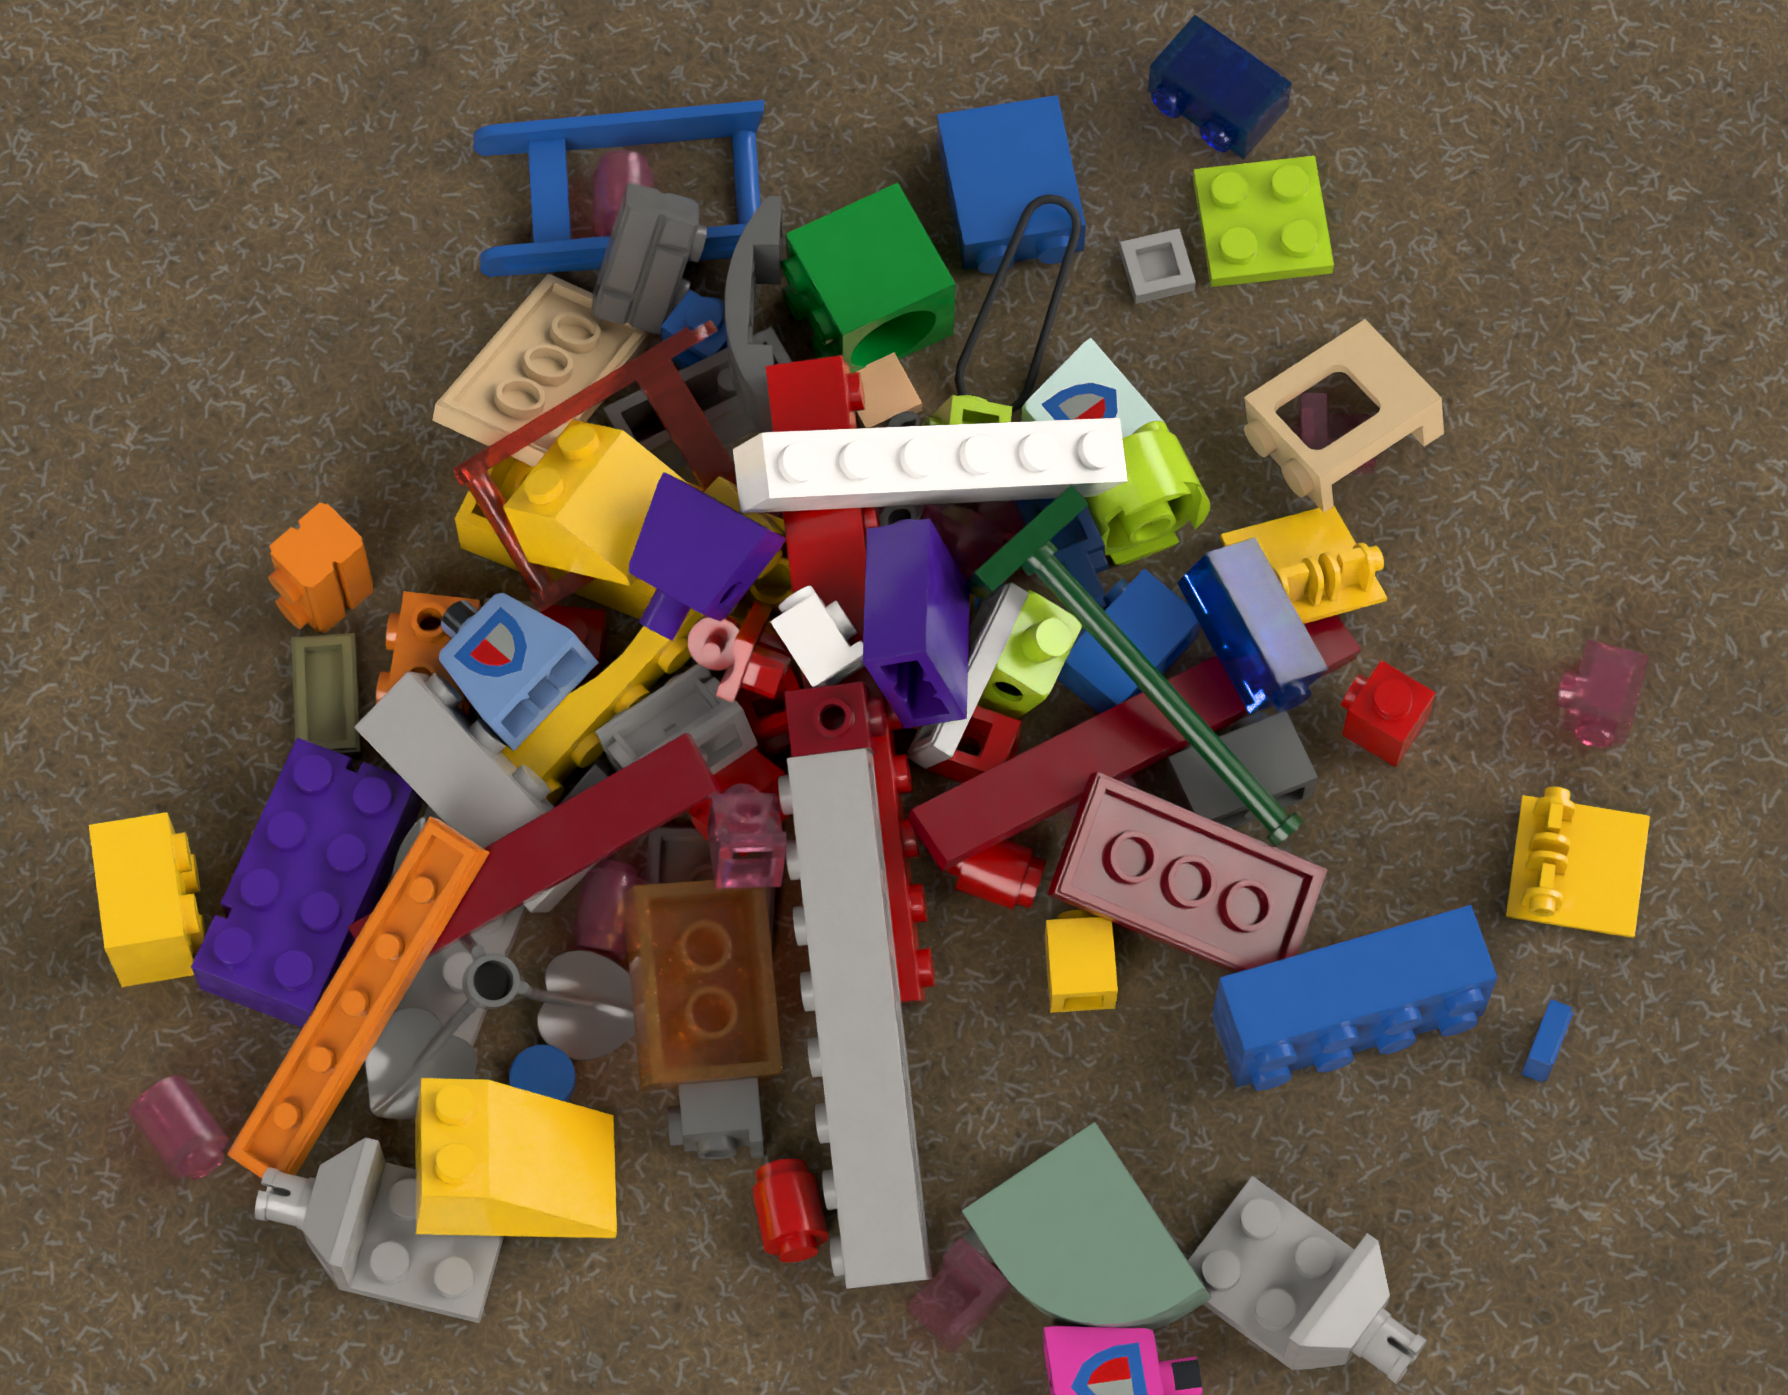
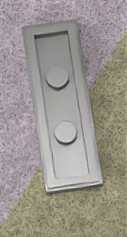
M1011 582L997 588L984 601H979L969 622L967 719L919 726L907 751V757L926 769L953 756L1009 639L1012 627L1029 594L1028 592Z

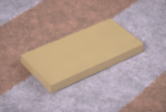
M547 274L437 401L432 421L535 467L572 419L587 422L649 346L655 333L633 328L628 323L622 325L596 318L592 314L593 293L551 274Z

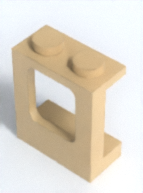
M1366 319L1244 397L1248 424L1244 426V432L1253 449L1262 457L1270 455L1281 467L1284 479L1292 491L1301 498L1307 495L1323 513L1334 506L1332 484L1410 433L1424 447L1444 434L1442 398ZM1343 372L1365 392L1380 410L1376 415L1321 450L1310 449L1276 414V411L1330 374Z

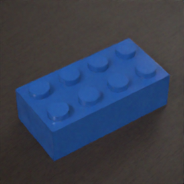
M1469 905L1220 977L1212 1018L1235 1086L1240 1087L1253 1083L1255 1090L1262 1091L1288 1082L1292 1078L1291 1071L1315 1065L1317 1072H1329L1350 1064L1354 1060L1353 1053L1377 1046L1380 1054H1391L1412 1046L1416 1042L1415 1035L1439 1028L1442 1036H1452L1470 1030L1478 1024L1477 1017L1484 1015L1497 980V975L1473 908Z

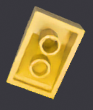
M421 1078L415 1118L416 1234L616 1238L614 1115L491 1080Z

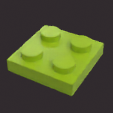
M1315 156L1194 169L1193 182L1211 287L1333 273L1334 262Z

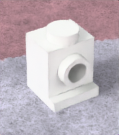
M807 586L790 595L778 606L782 614L770 622L813 688L836 685L865 666L863 663V642L860 640L853 646L850 645L848 639L858 633L837 601L826 607L812 586Z

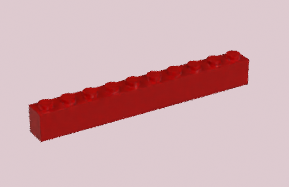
M842 355L765 366L773 432L857 429L855 411L865 410L862 377L860 372L850 373L849 365ZM878 507L783 511L792 594L804 587L812 586L826 607L837 601L858 633L848 639L850 645L853 646L860 640L863 642L867 529L880 527ZM864 666L836 685L864 682L870 688L871 698L881 696L883 701L886 736L876 737L877 754L872 755L901 1006L926 1003L925 988L935 987V971L931 949H920L917 923L927 922V905L923 884H912L909 858L920 856L919 839L907 819L904 820L901 794L912 793L911 774L907 754L896 755L893 731L903 729L904 726L870 672ZM802 672L804 689L813 688Z

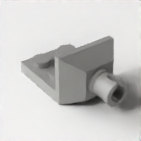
M365 1137L322 1163L319 1166L316 1178L310 1177L308 1179L291 1175L271 1167L266 1169L261 1184L267 1186L266 1192L258 1191L255 1204V1219L266 1222L271 1220L296 1226L297 1229L302 1230L308 1246L339 1290L480 1323L504 1236L416 1234V1169L386 1163L379 1140Z
M1253 1176L1188 1260L1212 1297L1202 1305L1291 1370L1345 1365L1354 1353L1359 1358L1363 1357L1385 1373L1389 1380L1397 1384L1407 1372V1366L1413 1364L1427 1342L1425 1338L1419 1334H1414L1393 1319L1391 1314L1385 1310L1390 1293L1377 1239L1367 1233L1356 1249H1353Z

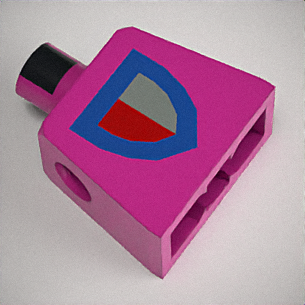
M1072 1326L1044 1327L1042 1344L1051 1395H1202V1381L1197 1357L1159 1362L1155 1337L1151 1329Z

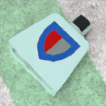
M1092 338L1084 342L1025 402L1022 407L1021 422L1120 418L1122 438L1132 435L1135 430L1146 423L1164 421Z

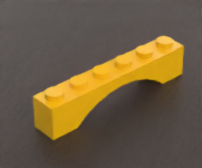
M719 476L704 493L740 512L737 485ZM765 512L742 513L786 538L785 531ZM780 549L757 579L765 576L776 566L783 553ZM691 608L673 641L643 626L622 655L596 678L569 693L515 751L506 745L501 752L517 769L521 765H525L533 770L549 787L550 793L545 798L554 805L564 793L565 788L561 784L578 766L584 768L590 765L604 751L595 731L610 722L622 710L633 707L651 695L648 690L665 672L671 674L691 657L688 647L689 632L695 622L704 615Z

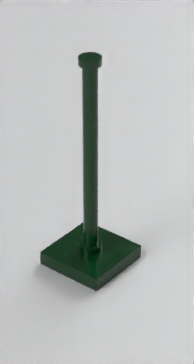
M1071 484L967 580L970 590L982 602L1020 567L1028 576L1034 572L1267 828L1270 833L1266 838L1276 847L1303 823L1300 816L1295 811L1289 815L1053 555L1058 549L1050 540L1089 505Z

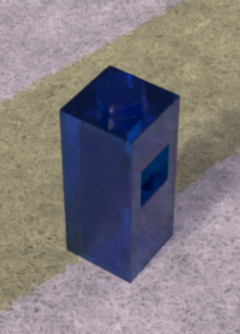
M1254 537L1206 552L1177 584L1248 713L1252 714L1275 706L1276 710L1281 713L1300 705L1312 695L1309 686L1328 667L1256 538Z

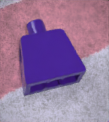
M663 472L658 481L629 563V573L657 588L639 623L673 641L691 608L721 622L729 615L776 555L786 538L690 484Z

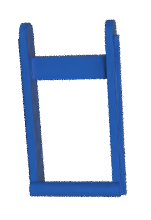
M764 100L492 124L479 128L473 134V146L478 154L489 156L529 153L534 243L503 245L486 249L479 257L480 271L486 276L495 277L597 270L601 268L610 236L571 239L566 150L622 147L731 137L738 224L707 227L706 240L699 261L732 258L745 226L761 205L756 132L764 113Z

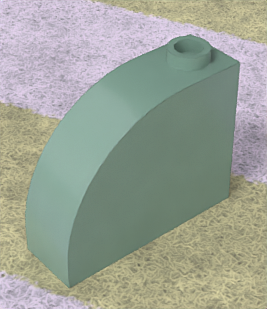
M1095 1122L962 1210V1213L972 1226V1229L964 1233L963 1237L981 1265L986 1268L995 1262L1006 1279L1029 1303L1043 1314L1066 1326L1147 1328L1154 1330L1175 1322L1212 1298Z

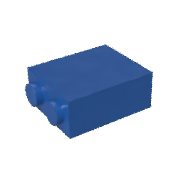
M1058 95L937 114V145L963 270L978 268L982 273H996L1027 204L1039 196L1048 194L1064 197L1072 202L1079 212L1081 230L1075 252L1084 251L1086 224ZM1049 203L1041 205L1033 212L1009 268L1013 266L1015 261L1039 258V261L1045 264L1062 262L1072 229L1071 217L1064 208Z

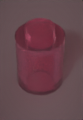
M174 1075L158 1082L145 1091L129 1110L130 1117L175 1178L189 1175L193 1180H197L214 1171L223 1162L225 1155L222 1151L229 1139L183 1075Z

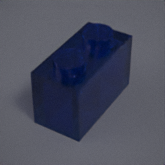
M1194 15L1150 65L1147 91L1151 93L1153 103L1165 115L1171 118H1179L1182 115L1199 127L1200 135L1212 148L1222 153H1226L1230 149L1242 159H1245L1288 109L1292 82Z

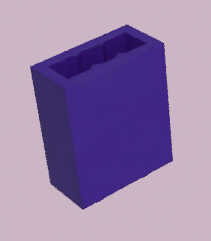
M930 518L922 520L903 519L896 521L892 525L867 529L863 663L904 728L967 719L970 587Z

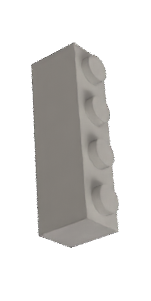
M407 672L360 720L355 729L448 826L482 848H485L555 808L545 798L550 793L547 784L529 767L521 765L517 769L501 752L506 747V743L485 721L477 719L473 723L457 706L462 701L461 695L446 679L437 673H433L429 677L427 674ZM594 865L525 903L524 906L531 913L550 912Z

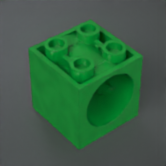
M898 182L786 233L787 258L781 261V267L788 286L782 288V294L793 318L797 322L806 318L816 335L810 338L811 348L816 359L842 355L849 365L850 373H853L892 353H895L898 360L954 334L955 282Z

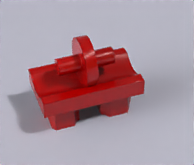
M754 601L742 626L729 615L721 622L705 615L695 622L688 636V647L691 656L698 664L707 669L717 671L727 669L718 686L716 697L734 703L741 687L772 699L775 698L793 656L775 628L767 624L773 608Z

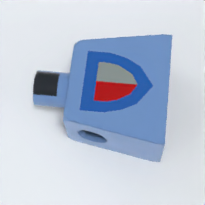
M505 593L493 595L480 610H477L466 600L458 601L446 610L441 620L442 630L452 639L440 651L439 661L482 719L513 751L520 746L599 663L570 629Z

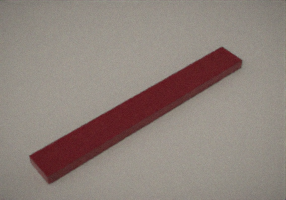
M1334 615L1273 633L1269 628L1167 681L1206 724L1216 732L1343 667L1356 659L1362 649L1340 618ZM1142 692L911 809L907 820L943 872L1081 801L1091 773L1100 772L1120 781L1190 744Z

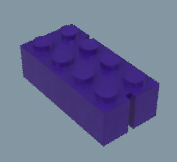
M297 737L221 901L226 918L218 915L214 916L191 966L199 988L303 1028L355 942L348 926L372 913L385 890L393 872L398 850L404 838L413 827L422 808L420 796L401 776L362 762L358 773H356L351 757Z

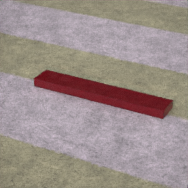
M684 733L485 847L484 849L490 852L426 960L720 793L721 789L691 734ZM371 913L348 926L355 940Z

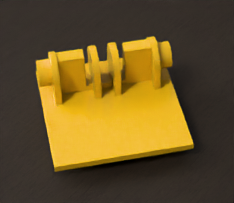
M1335 506L1324 513L1320 508L1220 534L1223 546L1272 633L1382 603L1387 600L1385 592L1375 577V572L1382 570L1384 567L1383 555L1377 546L1368 547L1363 542L1356 544Z
M1561 787L1546 788L1544 797L1541 798L1522 795L1506 917L1634 938L1650 816L1574 804L1570 801V791Z

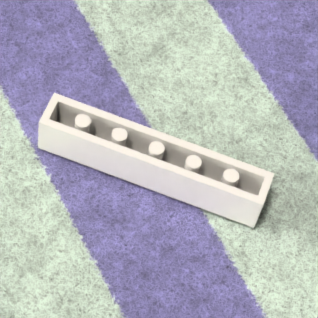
M1120 418L765 432L733 448L740 513L1057 498L1071 484L1082 497H1091L1128 481Z

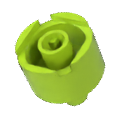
M1162 421L1146 423L1135 430L1132 435L1122 438L1127 482L1096 496L1083 497L1089 503L1087 507L1104 542L1105 555H1110L1115 565H1127L1175 546L1180 542L1175 532L1189 521L1195 530L1203 523L1210 510V501L1180 442L1173 433L1169 432L1166 424Z

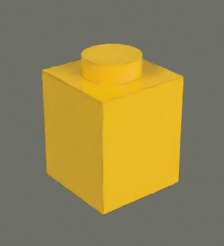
M1084 910L1066 911L1059 914L1057 919L1046 920L1044 939L1050 1012L1115 1009L1118 986L1112 922L1096 917V915Z

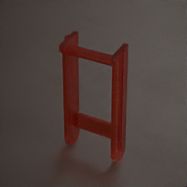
M712 320L691 332L688 327L684 328L453 468L458 482L461 486L466 484L533 593L530 599L535 607L539 608L540 612L596 578L568 572L554 580L546 566L528 562L503 508L506 500L488 470L637 381L702 487V492H705L719 476L737 485L735 464L671 361L674 357L717 332L718 330Z

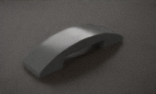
M768 196L745 226L731 258L725 288V323L730 373L739 402L749 421L759 434L772 432L765 366L774 365L773 345L752 344L756 284H781V261L784 240L781 196Z

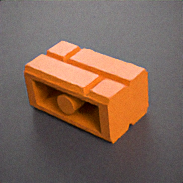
M319 502L298 521L300 528L290 527L269 545L275 571L268 576V579L281 595L275 600L276 605L295 627L301 629L308 623L317 633L326 634L346 616L344 610L346 607L350 609L357 607L374 592L362 537L328 503L323 504Z

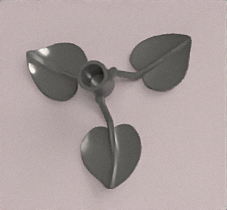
M430 816L420 818L404 838L395 858L392 878ZM469 935L460 940L473 959V962L466 968L462 978V988L467 998L466 1002L444 1026H442L438 1017L427 1009L408 1007L394 1011L365 1059L369 1108L377 1117L396 1120L416 1118L421 1078L473 1079L477 1066L476 1052L467 1041L453 1035V1033L477 1008L485 1010L499 1008L509 1003L516 994L535 1001L544 1002L537 1015L539 1033L547 1045L562 1050L573 1060H591L613 1052L631 1037L652 1025L656 1019V1014L650 1000L638 982L621 966L603 955L592 951L576 950L555 956L546 967L544 975L546 990L530 986L524 981H520L519 971L509 958L500 954L486 955L484 948L478 945L474 938Z

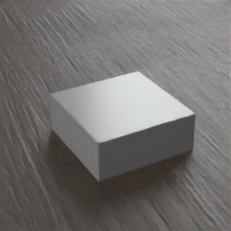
M1180 229L1120 242L1119 251L1135 304L1195 291L1196 281Z

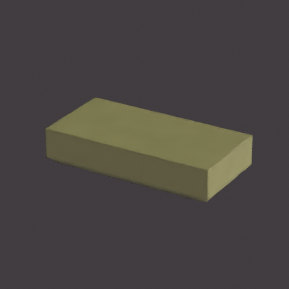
M355 633L291 637L295 741L298 737L351 758L362 757L361 734L355 729V726L360 722Z

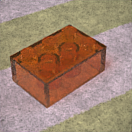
M764 876L633 886L623 895L640 1091L679 1088L678 1084L757 1077L758 1082L770 1081L782 1074L783 1067Z

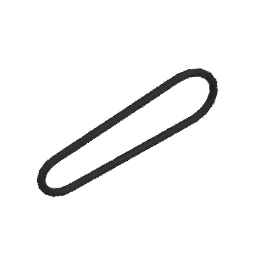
M1052 194L1039 196L1028 203L1021 214L957 362L954 380L958 396L969 395L964 383L965 367L1029 219L1038 207L1050 203L1059 205L1068 212L1072 221V229L1024 389L1018 399L1009 405L1012 406V413L1023 407L1033 392L1081 230L1079 212L1072 202L1064 197Z

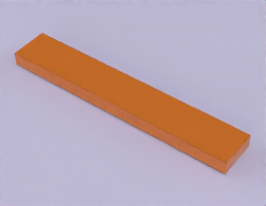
M429 817L227 1153L228 1156L260 1178H263L268 1167L279 1169L281 1172L291 1175L298 1173L490 852L441 820Z

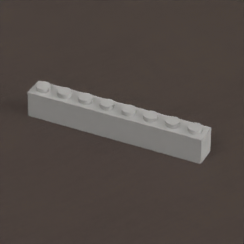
M866 748L787 758L789 775L779 776L778 786L783 815L793 814L796 840L786 841V860L790 879L801 880L803 905L793 907V922L798 946L808 945L811 971L801 972L800 984L805 1011H815L818 1037L808 1038V1057L812 1077H823L825 1103L815 1105V1119L820 1144L830 1143L833 1169L823 1170L822 1179L827 1210L837 1209L840 1236L830 1237L833 1273L835 1277L845 1276L846 1289L931 1280L932 1271L873 755Z

